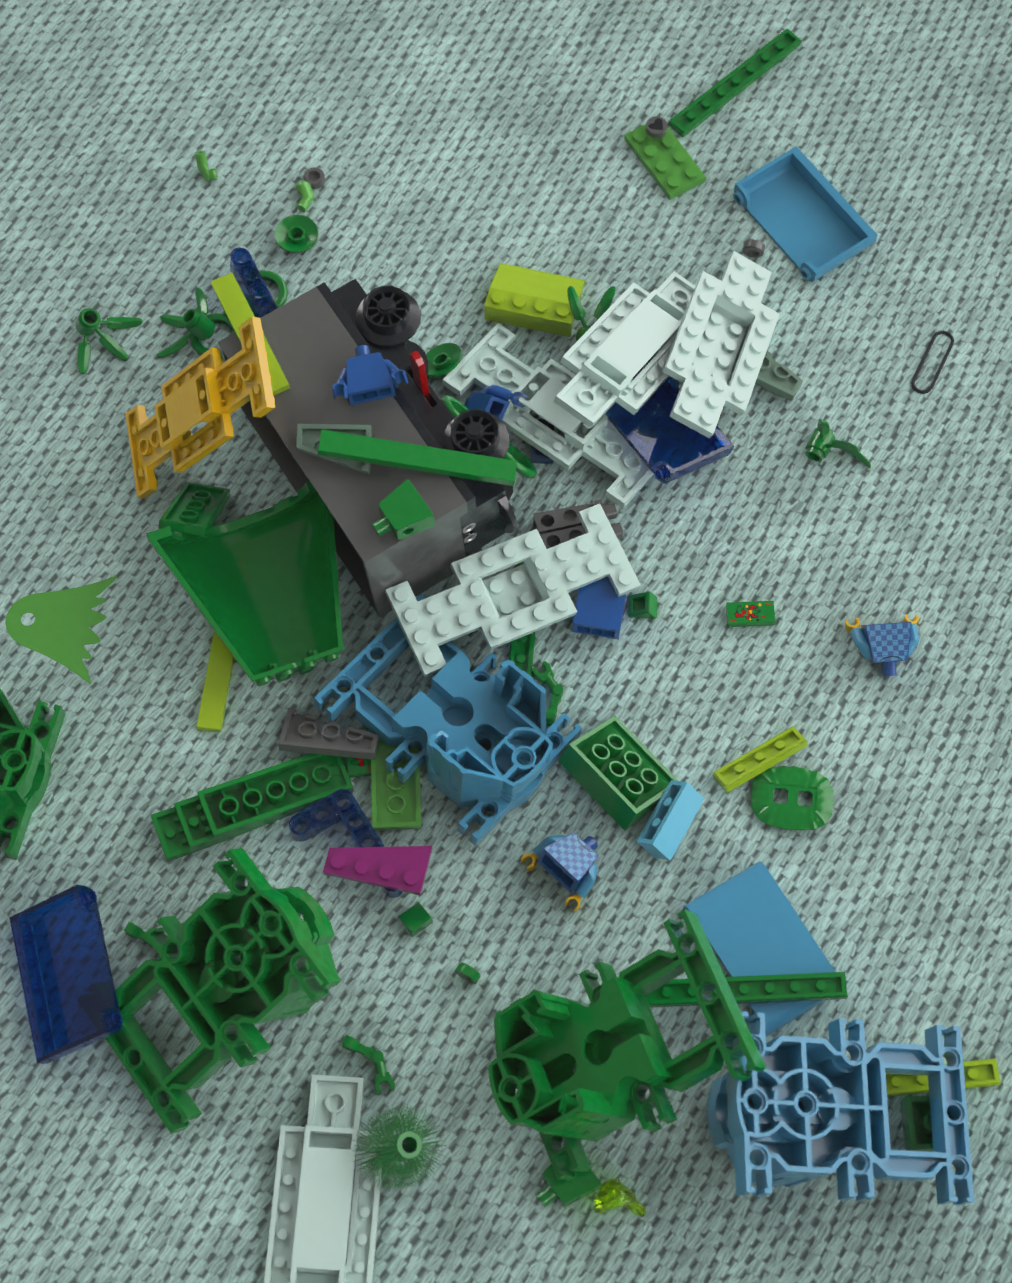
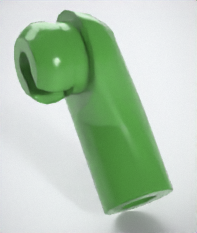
M205 151L195 152L197 167L204 180L207 182L216 180L218 178L217 171L214 168L209 169Z
M301 181L295 187L302 196L296 207L298 210L306 212L314 199L311 185L307 181Z

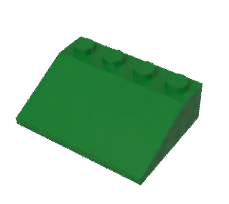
M615 715L571 742L558 761L624 831L640 821L657 806L671 780L678 781Z

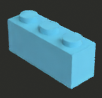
M671 780L636 842L654 858L670 861L684 835L687 833L695 815L698 813L704 798L688 782Z

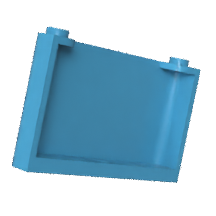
M797 146L735 183L733 194L735 202L746 209L800 270L805 280L814 282L873 245L877 240L878 235Z
M761 861L683 906V910L685 909L697 914L711 947L731 977L835 972ZM826 1000L748 1004L753 1010L752 1015L765 1013V1032L767 1037Z

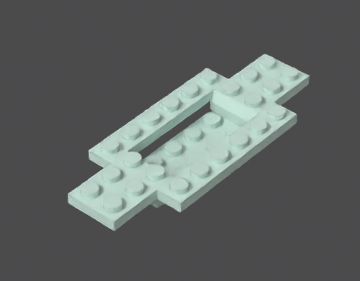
M735 251L729 257L721 281L704 271L699 276L662 371L680 381L678 387L680 390L669 417L708 438L714 434L723 406L739 415L746 411L779 317V313L761 304L772 272ZM750 325L739 358L737 360L734 372L732 374L729 385H727L731 370L733 368L746 329Z
M673 272L657 290L654 289L651 293L633 283L562 357L560 363L577 375L560 391L554 402L590 428L598 422L615 402L635 415L669 377V375L662 371L695 286L676 272ZM672 334H674V336L668 341V343L657 353V355L631 382L632 378L639 372V370L650 360V358L661 348V346L672 336Z
M312 1074L306 1127L281 1125L264 1283H373L381 1181L379 1183L381 1175H377L376 1178L373 1176L371 1179L370 1177L376 1172L377 1168L374 1172L371 1171L368 1174L366 1170L369 1167L364 1168L368 1163L359 1165L376 1157V1153L357 1155L368 1151L355 1150L363 1148L362 1146H367L360 1144L366 1143L363 1142L368 1141L364 1140V1138L368 1139L365 1136L370 1137L368 1134L371 1135L367 1131L363 1133L360 1130L364 1078Z

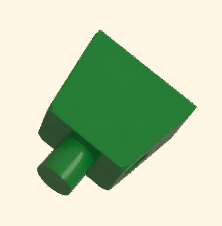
M409 479L404 481L378 504L382 518L371 524L379 537L391 530L398 540L405 539L436 525L434 514Z
M568 1157L569 1164H570V1166H572L573 1164H572L570 1158ZM550 1164L542 1173V1179L547 1186L535 1195L544 1207L556 1198L563 1207H566L601 1188L602 1183L591 1169L587 1172L574 1171L577 1177L571 1181L557 1179Z

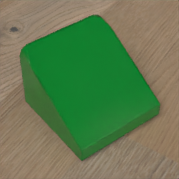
M650 591L629 595L628 617L657 618V597Z
M419 902L398 916L412 937L433 923L432 917Z

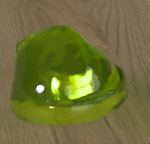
M609 1179L603 1182L594 1200L593 1210L596 1214L626 1206L635 1215L645 1216L647 1211L644 1206L638 1202L636 1195L619 1179Z

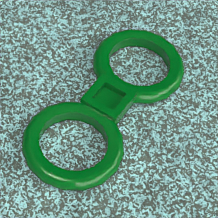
M255 271L243 277L238 284L244 296L249 285L256 281H270L278 287V297L271 304L255 306L248 302L254 316H265L283 306L287 301V285L280 275L271 271ZM225 311L223 314L205 315L214 324H225L235 333ZM194 335L190 337L191 346L198 355L201 356L209 350L200 343L197 337Z
M443 396L441 398V402L445 404L453 417H457L460 413L469 410L453 397ZM509 442V449L504 459L517 461L516 471L526 478H535L537 475L535 466L519 449Z

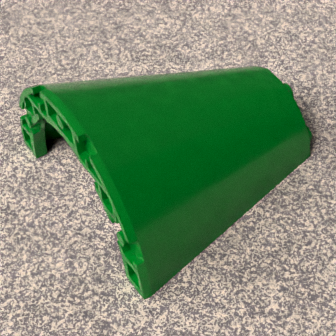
M310 481L306 482L297 491V496L287 497L274 504L271 508L213 526L209 529L206 536L182 532L174 533L170 526L146 533L148 542L250 680L256 683L257 686L270 683L273 679H277V682L285 681L291 678L290 675L298 671L300 675L308 673L318 663L323 661L328 663L338 659V654L343 651L334 521L332 514Z

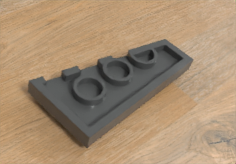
M288 708L278 746L281 751L375 760L379 745V735L351 726L344 728L339 726L338 722L331 720L324 722L318 720L315 715L308 713L306 716L301 715L295 709Z

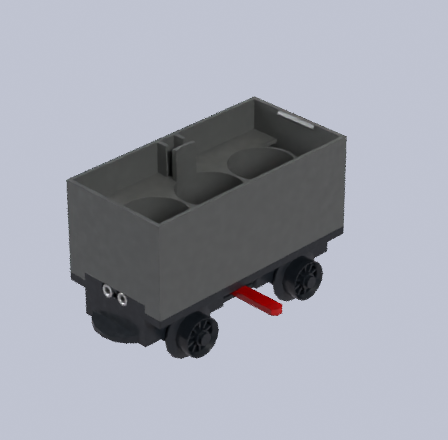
M356 278L331 292L324 282L260 318L263 334L290 385V389L275 395V408L261 418L253 417L251 401L244 404L241 409L295 491L297 492L306 482L310 481L332 514L336 553L379 618L393 611L385 594L386 589L408 581L416 597L453 575L454 573L450 567L451 563L482 551L483 546L501 535L513 533L517 530L516 516L509 503L513 494V486L372 463L370 464V475L307 454L296 448L298 424L371 425L372 438L504 459L509 449V433L505 424L496 415L481 409H470L460 413L457 417H453L427 381L429 360L426 353L418 344L409 341L421 324V310L417 301L411 295L394 286H380L366 294ZM236 333L218 342L224 362L242 350ZM360 345H367L370 354L379 352L383 359L390 360L400 370H404L409 382L408 384L401 382L397 388L394 387L396 396L350 405L349 397L345 399L343 395L333 399L332 385L337 382L342 369L347 367V360L356 357L355 348ZM409 479L434 514L436 525L402 540H398L391 530L379 537L371 525L382 518L378 504L404 481Z

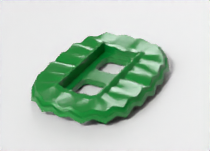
M796 766L771 767L757 775L753 781L751 806L756 817L769 826L788 830H814L825 825L831 817L834 804V790L830 786L828 778L822 776L819 771H811L807 768ZM775 789L788 792L786 804L774 803L773 791ZM799 792H809L812 794L811 806L798 805Z

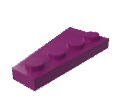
M433 847L329 848L323 874L421 896Z

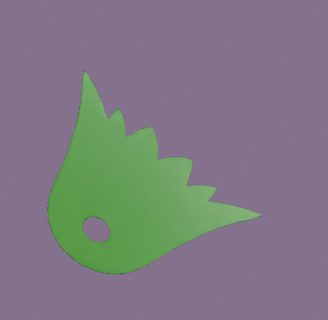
M117 576L81 587L36 593L19 599L11 606L6 615L5 623L9 635L18 644L57 661L91 684L89 673L81 658L91 659L92 657L83 645L100 643L97 634L88 627L102 622L106 619V616L92 610V608L97 607L106 600L96 596L110 586ZM25 613H32L35 616V621L32 625L25 626L22 624L21 617Z

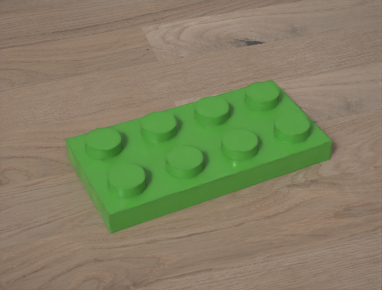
M646 124L624 135L626 143L669 200L706 182L704 173L668 126L666 134L661 138L650 137L646 133Z
M379 738L375 760L371 759L372 830L422 829L420 766L406 782L403 783L398 780V772L396 770L399 767L404 769L408 762L405 758H402L393 766L395 771L393 773L389 772L385 768V759L399 745L388 746L381 738ZM418 747L409 750L412 754L420 753Z

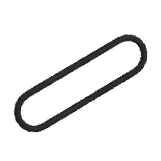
M938 331L933 335L912 378L911 385L916 392L925 394L933 389L954 345V337L949 332ZM940 334H946L950 337L951 343L930 387L927 390H919L915 386V380L935 338Z

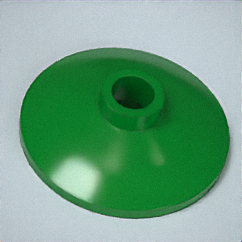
M291 215L278 223L275 229V239L283 250L291 253H301L315 245L318 239V228L315 222L307 216Z
M444 343L429 350L426 353L429 360L427 376L439 377L452 371L461 361L462 351L460 347L454 343Z

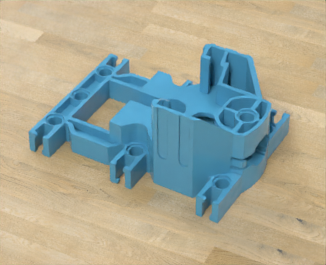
M419 594L416 597V600L418 602L420 600L425 599L426 597L422 594ZM396 617L314 697L315 708L321 711L323 709L322 706L331 698H334L336 703L332 707L329 706L327 708V714L325 715L329 720L334 721L354 702L356 704V719L374 734L379 735V738L388 746L399 745L385 759V768L391 773L395 771L393 766L402 758H405L408 762L404 769L399 767L396 770L398 772V780L403 783L406 782L415 770L425 763L427 765L428 781L460 808L473 807L458 823V832L464 835L466 829L474 821H477L482 827L477 833L474 831L469 839L473 845L477 846L509 811L519 807L534 795L544 781L548 770L559 760L567 746L580 737L582 727L576 724L571 733L563 737L559 731L562 727L565 728L571 720L569 716L563 713L546 731V692L543 686L537 684L524 670L519 669L512 660L502 662L500 670L494 676H490L487 671L490 668L495 669L497 667V656L492 652L470 672L468 656L451 641L438 646L446 665L432 678L431 689L426 694L420 690L395 714L366 688L410 646ZM376 654L382 656L379 660H374L371 657ZM341 687H348L350 690L347 692H340L338 689ZM552 742L556 743V744L558 745V747L552 749V748H553V743H552ZM481 745H486L490 749L486 751ZM418 747L421 752L412 754L409 750ZM491 810L494 815L486 817L481 812Z
M741 1012L744 1020L746 1018V1023H750V1033L767 1069L762 1072L747 1071L745 1066L749 1063L745 1056L741 1057L745 1073L750 1072L752 1077L746 1081L732 1079L728 1071L726 1075L712 1081L707 1101V1119L713 1144L718 1148L726 1149L735 1167L736 1196H745L751 1193L757 1197L772 1194V1186L792 1187L832 1174L836 1170L838 1200H850L856 1197V1201H865L875 1198L874 1177L877 1180L919 1182L935 1177L937 1204L953 1203V1205H965L974 1202L960 1026H952L945 1029L944 1025H935L925 1029L926 1047L917 1044L879 1042L866 1049L864 1020L854 1019L846 1024V1019L839 1018L828 1023L829 1042L825 1038L779 1036L766 1043L765 1013H756L749 1017L748 1012ZM844 1024H846V1029H848V1041L846 1040ZM738 1037L733 1041L734 1049L738 1045ZM845 1050L850 1053V1060L846 1057ZM943 1057L946 1059L947 1065L944 1064ZM885 1073L928 1076L933 1152L890 1150ZM947 1110H949L951 1114V1119L947 1115ZM951 1164L955 1167V1174L951 1170ZM854 1178L857 1183L858 1195L854 1192ZM756 1184L757 1191L751 1185ZM954 1185H955L956 1197L954 1196Z

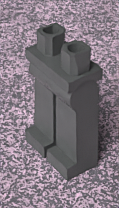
M602 500L594 501V504L534 513L533 526L534 529L538 530L546 549L586 534L578 517L580 511L600 503L607 519L610 520L617 518L615 503L603 505ZM611 524L617 539L623 536L621 524Z

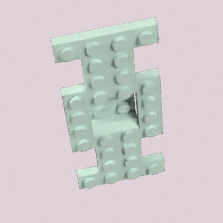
M497 323L443 379V385L460 397L473 383H476L481 388L497 385L511 390L512 393L521 392L526 394L528 398L524 396L519 398V403L525 405V407L514 405L509 399L508 402L510 404L502 419L506 428L567 470L581 456L616 478L606 490L605 496L624 508L675 451L678 443L659 431L647 445L643 444L612 423L623 409L616 402L592 428L588 427L554 402L560 391L576 375L553 359H550L542 368L538 366L535 370L531 369L505 351L514 342L515 334ZM531 410L535 412L537 415H539L540 417H542L543 419H545L546 421H548L549 423L565 433V438L551 430L549 427H547L546 425H544L528 413Z
M600 503L578 513L586 534L546 549L538 530L535 529L451 563L450 567L459 585L417 602L408 581L386 589L385 594L424 677L439 672L446 665L438 646L478 630V632H482L490 650L576 615L577 610L568 593L600 579L608 577L618 597L639 589L641 585ZM524 561V563L520 566H517L513 569H510L488 579L482 580V578L486 576H489L491 574H494L496 572H499L501 570H504L508 567H511Z

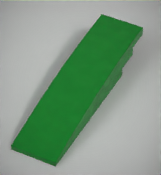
M310 753L198 791L197 796L174 803L173 808L152 814L151 820L166 861L169 862L317 805L352 790L353 785L341 756Z

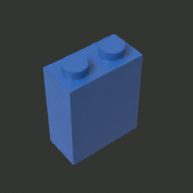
M608 577L579 588L576 603L577 613L574 615L572 632L619 640L626 594L618 597Z

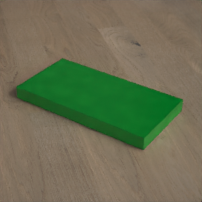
M186 482L159 520V529L170 526V529L176 532L206 536L230 498V490Z

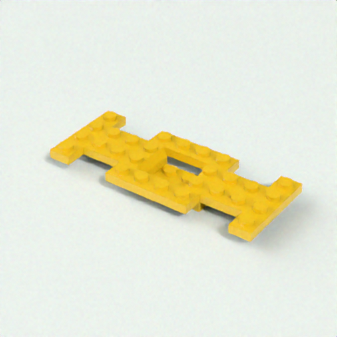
M251 317L239 326L242 350L223 363L221 359L220 349L212 347L161 386L163 400L154 406L155 415L148 419L146 415L145 405L137 404L125 413L137 498H147L157 491V479L155 478L154 468L171 456L174 472L182 473L233 438L234 429L230 414L247 402L251 401L253 417L261 418L275 408L260 318ZM198 423H208L200 430L195 432L193 435H191L190 429H192Z

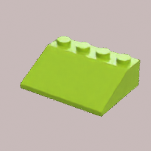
M500 263L490 285L484 305L485 320L571 337L575 318L569 305L567 289L569 286H573L581 300L585 280Z

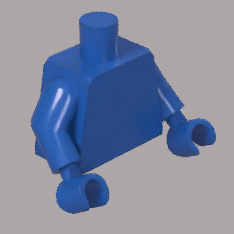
M360 345L355 348L356 357L347 360V367L342 369L337 382L332 385L333 399L343 395L345 399L349 397L350 405L388 398L396 396L394 387L397 388L399 383L405 382L408 384L409 382L404 370H400L390 360L383 359L379 352L370 354L367 345Z
M491 385L483 388L481 392L474 390L471 397L465 401V406L469 410L481 409L496 415L502 421L510 404L508 402L509 399L514 405L525 407V405L519 403V398L521 396L528 398V396L521 392L512 393L509 389Z

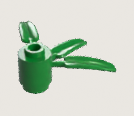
M569 286L567 296L575 320H580L583 326L576 333V341H578L592 325L587 326L584 319L586 313L573 286ZM615 286L608 288L598 303L594 312V317L597 318L596 321L610 308L616 292Z
M196 288L195 290L197 310L190 309L183 317L175 315L160 316L164 323L177 328H186L189 333L157 353V357L163 358L179 351L188 344L187 339L193 335L201 341L213 336L215 324L205 316L209 311L202 289Z
M92 308L83 309L79 313L75 324L77 331L84 335L83 342H80L78 346L79 372L81 374L87 373L91 354L88 336L95 333L100 336L99 342L110 353L122 361L128 360L126 352L109 334H103L98 329L99 325H107L109 329H126L140 326L143 320L135 317H108L107 321H101V317L96 310Z
M822 419L818 420L817 428H815L806 445L805 454L808 458L821 462L823 458H826L830 448H838L856 457L868 468H871L870 461L860 453V449L857 446L846 441L835 440V435L830 429L829 423Z

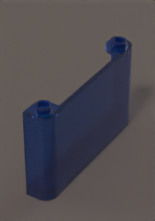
M654 354V355L650 358V360L639 370V372L632 378L631 382H632V381L635 379V377L646 367V365L656 356V354ZM670 376L635 415L616 402L605 413L609 421L652 471L656 479L663 484L729 456L734 448V445L718 426H716L714 434L708 438L669 417L680 390L678 388L680 382Z
M75 885L9 917L37 1064H48L118 1033L122 1028V1017L118 1006L96 893L88 886Z

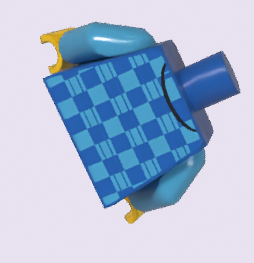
M906 614L901 623L861 625V628H859L860 620L856 617L855 625H850L848 620L845 621V630L851 634L855 646L864 658L868 659L870 663H882V676H896V661H907L919 643L917 627L919 617L917 615L914 616L913 621H910Z
M575 833L567 836H548L533 849L534 853L524 854L521 857V863L523 864L526 860L531 859L532 863L526 869L527 871H532L536 868L538 862L571 894L575 891L576 894L567 898L565 906L568 905L569 901L575 900L578 905L573 912H576L580 908L581 898L586 897L596 881L598 867L595 862L598 855L594 850L598 847V843L591 836L582 840Z

